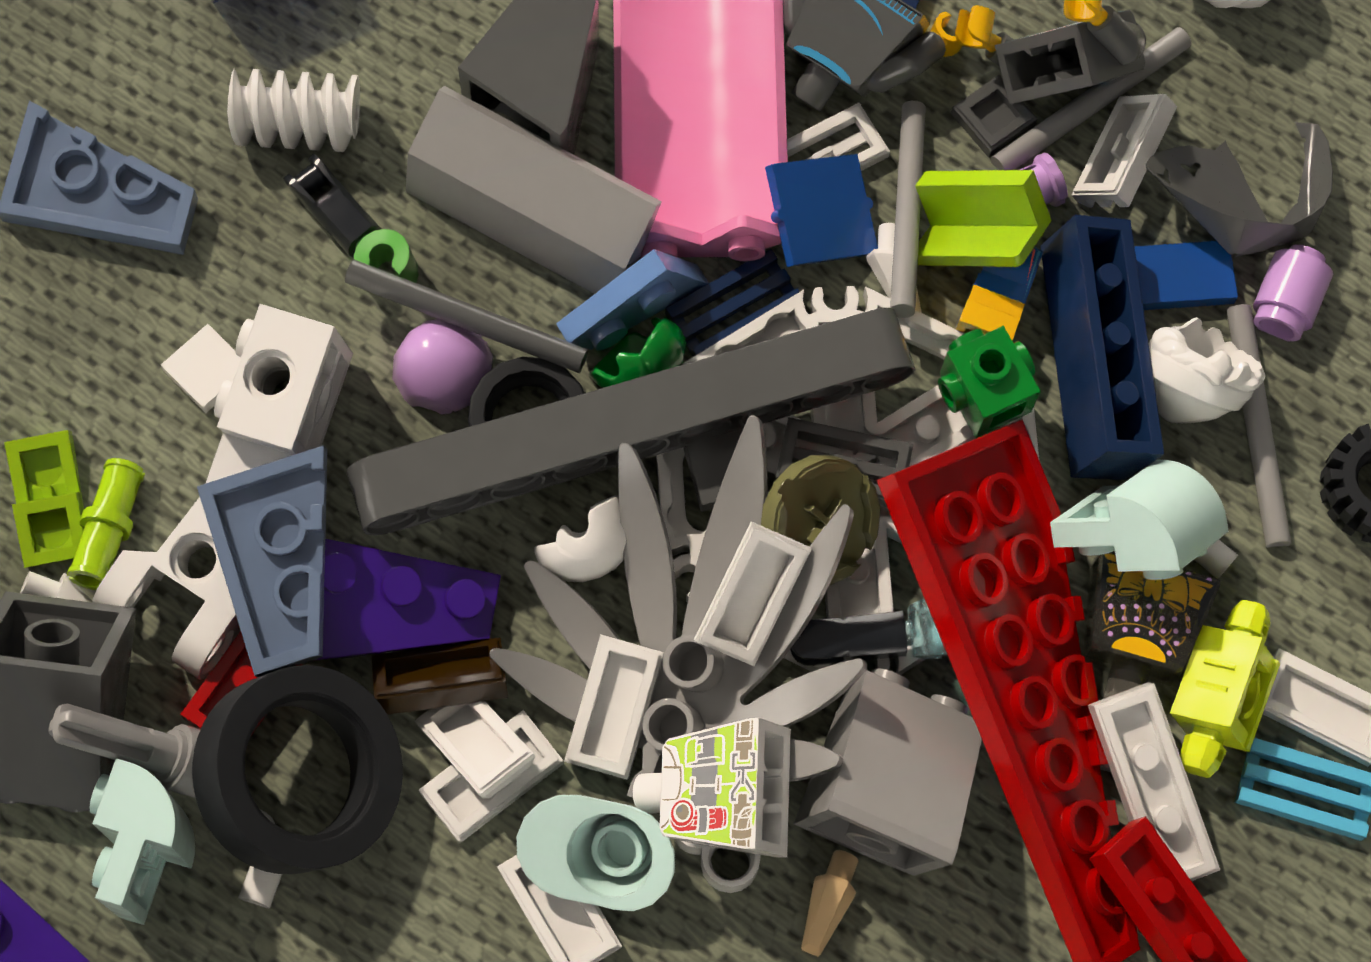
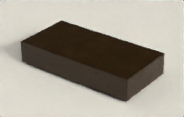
M501 638L371 655L374 697L381 704L387 715L508 698L505 671L489 654L490 650L494 648L502 649Z

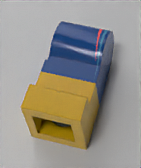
M1033 248L1025 262L1018 267L984 266L982 272L978 273L956 329L963 333L982 329L983 333L986 334L1004 325L1013 341L1044 251Z

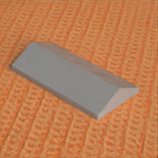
M446 86L438 90L408 151L406 192L594 294L639 261L662 201Z

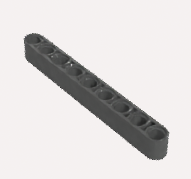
M879 308L374 454L351 464L347 468L346 473L363 532L367 535H384L618 467L619 445L621 443H628L637 450L641 459L685 447L686 444L693 443L692 436L711 431L712 436L715 437L743 429L748 417L751 415L758 417L764 424L887 388L906 380L914 374L916 369L895 310Z

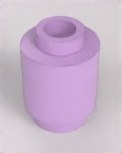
M1292 245L1290 249H1280L1274 253L1253 304V309L1256 312L1253 322L1259 330L1285 341L1293 342L1301 339L1303 331L1312 328L1333 277V271L1325 263L1326 259L1322 253L1305 245Z

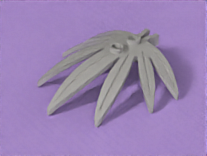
M755 415L749 416L719 489L698 556L682 635L676 638L677 594L674 564L662 511L637 450L628 443H621L619 445L620 524L624 529L626 537L623 558L634 622L640 646L664 652L650 707L643 718V731L638 748L643 749L642 770L634 776L630 783L627 796L632 798L633 785L639 774L662 773V749L669 738L749 718H761L784 727L791 726L816 714L834 702L867 669V664L862 659L837 663L795 678L764 694L748 705H744L743 702L745 696L777 666L791 649L821 603L838 567L852 525L854 512L846 504L840 507L809 546L812 550L755 666L694 641L750 522L761 525L763 504L768 494L767 459L763 423ZM527 561L524 568L546 611L568 644L587 667L591 669L600 634L619 639V637L599 612L569 584L535 561ZM500 648L490 650V657L515 681L546 705L576 722L587 683L586 678L562 666L528 654ZM790 739L789 782L820 776L840 768L843 764V757L825 747L806 741Z

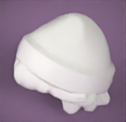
M1193 318L1182 326L1162 327L1154 332L1152 339L1148 343L1158 413L1170 423L1205 422L1217 419L1231 411H1239L1252 397L1253 391L1259 388L1265 379V372L1259 361H1256L1251 355H1247L1243 350H1238L1231 341L1224 342L1220 329L1212 327L1205 331L1202 328V320L1199 318Z

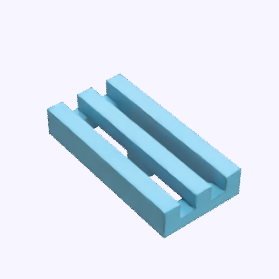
M1254 738L1250 752L1246 753L1234 803L1362 841L1367 838L1369 830L1367 821L1371 814V772ZM1262 758L1360 788L1359 795L1260 766L1259 760ZM1254 781L1355 811L1353 820L1252 790Z

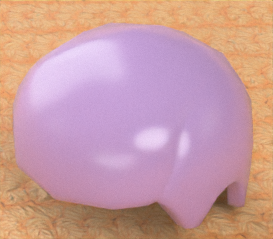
M440 319L430 320L417 326L406 335L394 355L392 380L404 400L412 407L420 406L440 414H450L452 411L456 412L470 406V398L479 381L492 370L493 356L487 342L482 339L481 335Z

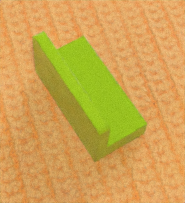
M1034 170L925 171L915 185L930 224L919 241L918 265L1018 267L1025 262L1052 221Z

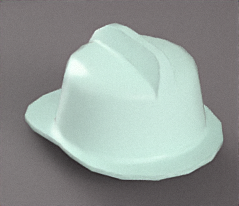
M557 795L539 802L524 817L516 836L517 858L525 875L540 890L563 899L597 905L612 910L636 911L653 905L668 890L675 873V850L670 838L662 835L659 828L660 823L652 815L632 805L582 795Z

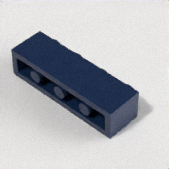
M1074 215L1040 245L1041 250L1044 251L1042 263L1070 476L1072 478L1128 480L1164 455L1131 220Z

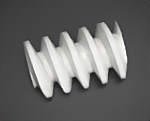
M234 68L229 85L227 114L229 129L235 145L247 146L253 132H255L260 147L271 148L279 132L284 147L295 149L304 133L309 150L319 151L328 134L333 150L344 152L352 135L355 139L358 133L360 114V82L358 75H351L345 92H339L334 74L327 73L321 90H314L309 72H302L296 89H290L285 71L278 70L272 87H265L260 69H253L247 86H241Z

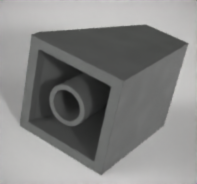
M513 0L458 66L461 95L574 154L599 48L598 0Z
M5 591L0 600V803L14 804L21 802L59 807L67 812L90 811V801L95 785L102 774L110 775L115 760L58 744L49 734V723L54 717L56 708L66 703L124 720L136 608Z

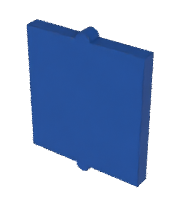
M858 154L776 163L765 167L774 211L771 213V220L778 225L787 267L867 256L872 250L878 249L870 213L873 201L866 195Z

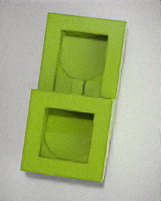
M64 430L4 442L16 504H12L24 568L73 559L84 530L79 522L84 506L72 431Z

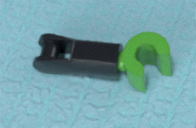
M315 154L308 158L310 165L298 175L293 177L288 174L283 178L294 195L349 256L376 268L386 261H392L391 267L396 276L414 283L417 282L419 276L418 264L404 236L395 230L382 229ZM327 183L332 190L315 202L311 195Z

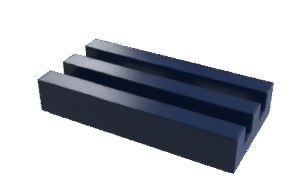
M772 249L766 251L764 257L746 262L666 307V317L681 329L685 337L686 347L692 357L800 292L798 288L794 289L791 285V277L785 268L781 270L777 264L778 258ZM764 272H767L770 276L686 323L684 317ZM776 290H779L783 296L701 343L696 338L700 333Z

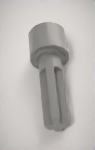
M68 703L59 705L56 708L54 717L49 723L48 731L58 744L115 760L117 758L136 764L154 772L155 777L166 790L196 798L193 788L192 761L200 729L181 724L164 733Z

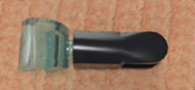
M925 599L916 601L908 607V620L905 621L903 611L846 616L844 620L841 618L810 620L790 649L792 657L798 663L806 666L838 663L846 659L849 661L854 659L873 660L902 657L907 654V646L912 647L914 658L942 659V656L948 655Z

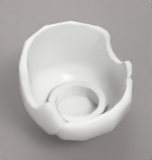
M619 495L602 500L590 507L588 513L589 525L586 531L576 533L571 531L566 525H562L557 532L556 542L535 546L534 553L538 563L567 582H586L598 579L616 569L624 560L623 551L626 544L625 532L620 523Z

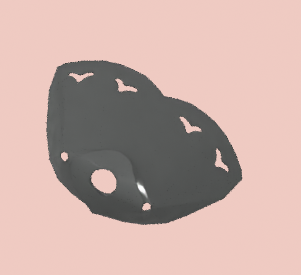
M1295 122L1301 138L1306 139L1304 142L1305 161L1298 203L1291 208L1281 223L1267 221L1226 140L1216 150L1190 145L1167 149L1150 157L1145 164L1149 172L1229 255L1237 254L1235 257L1261 253L1273 246L1303 240L1304 237L1312 233L1332 192L1333 168L1329 141L1320 126L1312 123ZM1196 163L1200 165V168L1195 173V177L1181 167V164L1188 167ZM1165 169L1168 171L1170 184L1158 177V174L1164 175Z

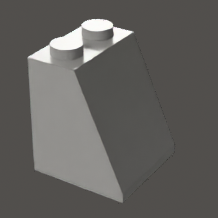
M874 668L872 672L866 670L843 694L823 747L843 757L842 766L810 779L793 824L913 876L952 865L958 850L982 738L973 717L967 715L969 708L962 702L938 694L932 695L930 699L908 689L910 685L909 680L900 674L882 668Z

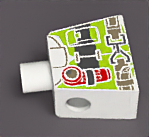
M749 718L669 738L662 749V773L639 774L636 777L633 785L634 804L637 809L648 814L660 813L659 828L663 836L698 845L778 858L787 857L791 729L761 718Z

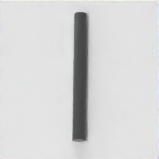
M355 259L352 260L347 269L345 283L577 373L581 372L585 364L588 349Z

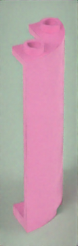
M613 0L615 177L662 201L640 259L653 249L675 257H730L738 261H753L764 257L765 249L781 244L778 225L771 220V213L774 211L765 167L771 164L788 162L783 0Z

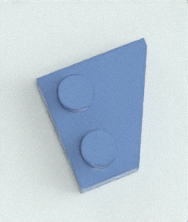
M653 249L557 322L556 325L566 341L589 350L593 348L604 350L619 342L627 334L628 329L663 311L666 307L704 287L709 282L697 264Z

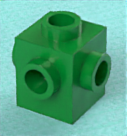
M1004 325L986 334L983 333L982 329L972 330L960 336L949 345V351L946 353L940 371L941 378L938 379V387L948 408L953 413L959 411L962 413L975 438L983 436L1032 412L1041 392L1033 378L1035 366L1026 347L1020 341L1013 343Z

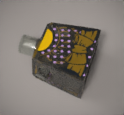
M1115 551L1094 557L1089 572L1083 656L1086 662L1110 668L1103 699L1145 684L1148 680L1168 686L1172 685L1185 667L1219 591L1221 580L1183 569L1182 574L1176 577L1150 580L1143 577V571L1118 572Z

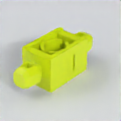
M1241 600L1232 608L1224 625L1226 630L1201 625L1170 711L1172 717L1187 734L1184 736L1180 757L1185 771L1190 774L1210 778L1218 771L1227 752L1223 746L1250 752L1280 666V662L1273 658L1265 646L1271 622L1268 610L1260 603Z

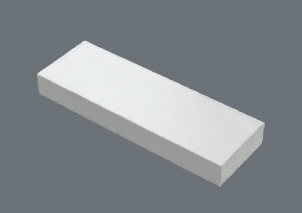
M1147 682L1089 704L1088 708L1128 821L1146 816L1191 881L1220 871L1155 684Z

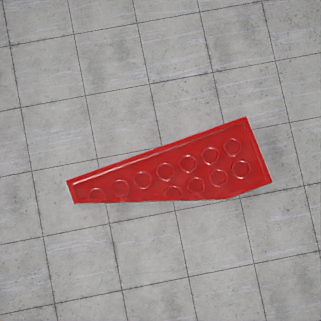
M1022 419L876 481L1072 961L1122 962L1140 950L1137 928L1089 859L1112 838L1110 826L1119 825L1115 800L1105 801L1100 766L1107 765L1108 762L1088 708L1089 704L1098 701L1093 665L1092 663H1086L1085 657L1081 655L1076 622L1085 620L1081 596H1071L1066 566L1068 563L1075 562L1073 547L1054 548L1050 522L1059 517L1061 512Z

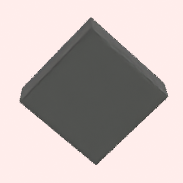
M1000 74L953 106L951 115L988 158L1034 127L1037 122V117L1024 102L1009 105L1003 78Z

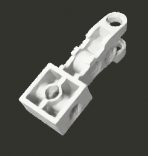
M259 304L254 320H245L236 343V355L241 357L234 379L233 381L225 380L215 402L214 415L220 418L217 427L223 432L206 483L322 445L353 356L352 351L334 326L263 304ZM289 380L284 390L272 395L277 385ZM199 497L157 552L123 550L97 588L92 603L134 608L153 580L161 581L164 575L172 578L205 600L181 636L172 655V661L201 680L210 674L221 659L222 654L226 652L241 630ZM203 547H212L216 554V563L213 570L205 577L192 579L188 571V562L191 555Z

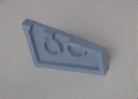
M29 101L0 200V218L2 222L184 255L198 197L195 189L132 155L127 157L100 143L95 135L78 126L75 128L70 127L50 116L48 110Z
M324 445L197 486L254 676L261 677L283 668L297 666L323 657L327 489L326 447Z

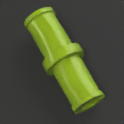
M121 458L106 460L93 504L86 507L81 515L79 522L84 530L72 565L67 571L69 580L80 587L97 590L114 564L121 542L130 538L133 522L129 517L145 473H143L142 467L129 460Z

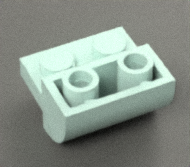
M1160 459L1150 464L1122 485L1100 487L1050 522L1054 548L1079 547V553L1087 556L1102 555L1115 551L1118 572L1143 571V577L1150 580L1168 579L1182 574L1183 568L1195 558L1207 554V548L1229 532L1223 503L1213 486L1200 473L1189 466L1171 460Z
M116 758L110 775L102 774L99 777L90 801V813L95 814L92 824L114 844L113 848L106 846L101 851L93 872L92 885L98 888L95 898L117 917L144 925L166 861L192 868L195 855L194 833L184 810L155 776L136 764Z

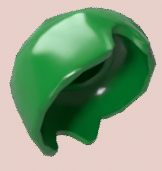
M655 317L651 320L655 328L649 337L637 332H631L591 370L589 377L601 388L681 366L686 351L685 337L681 329L670 319Z

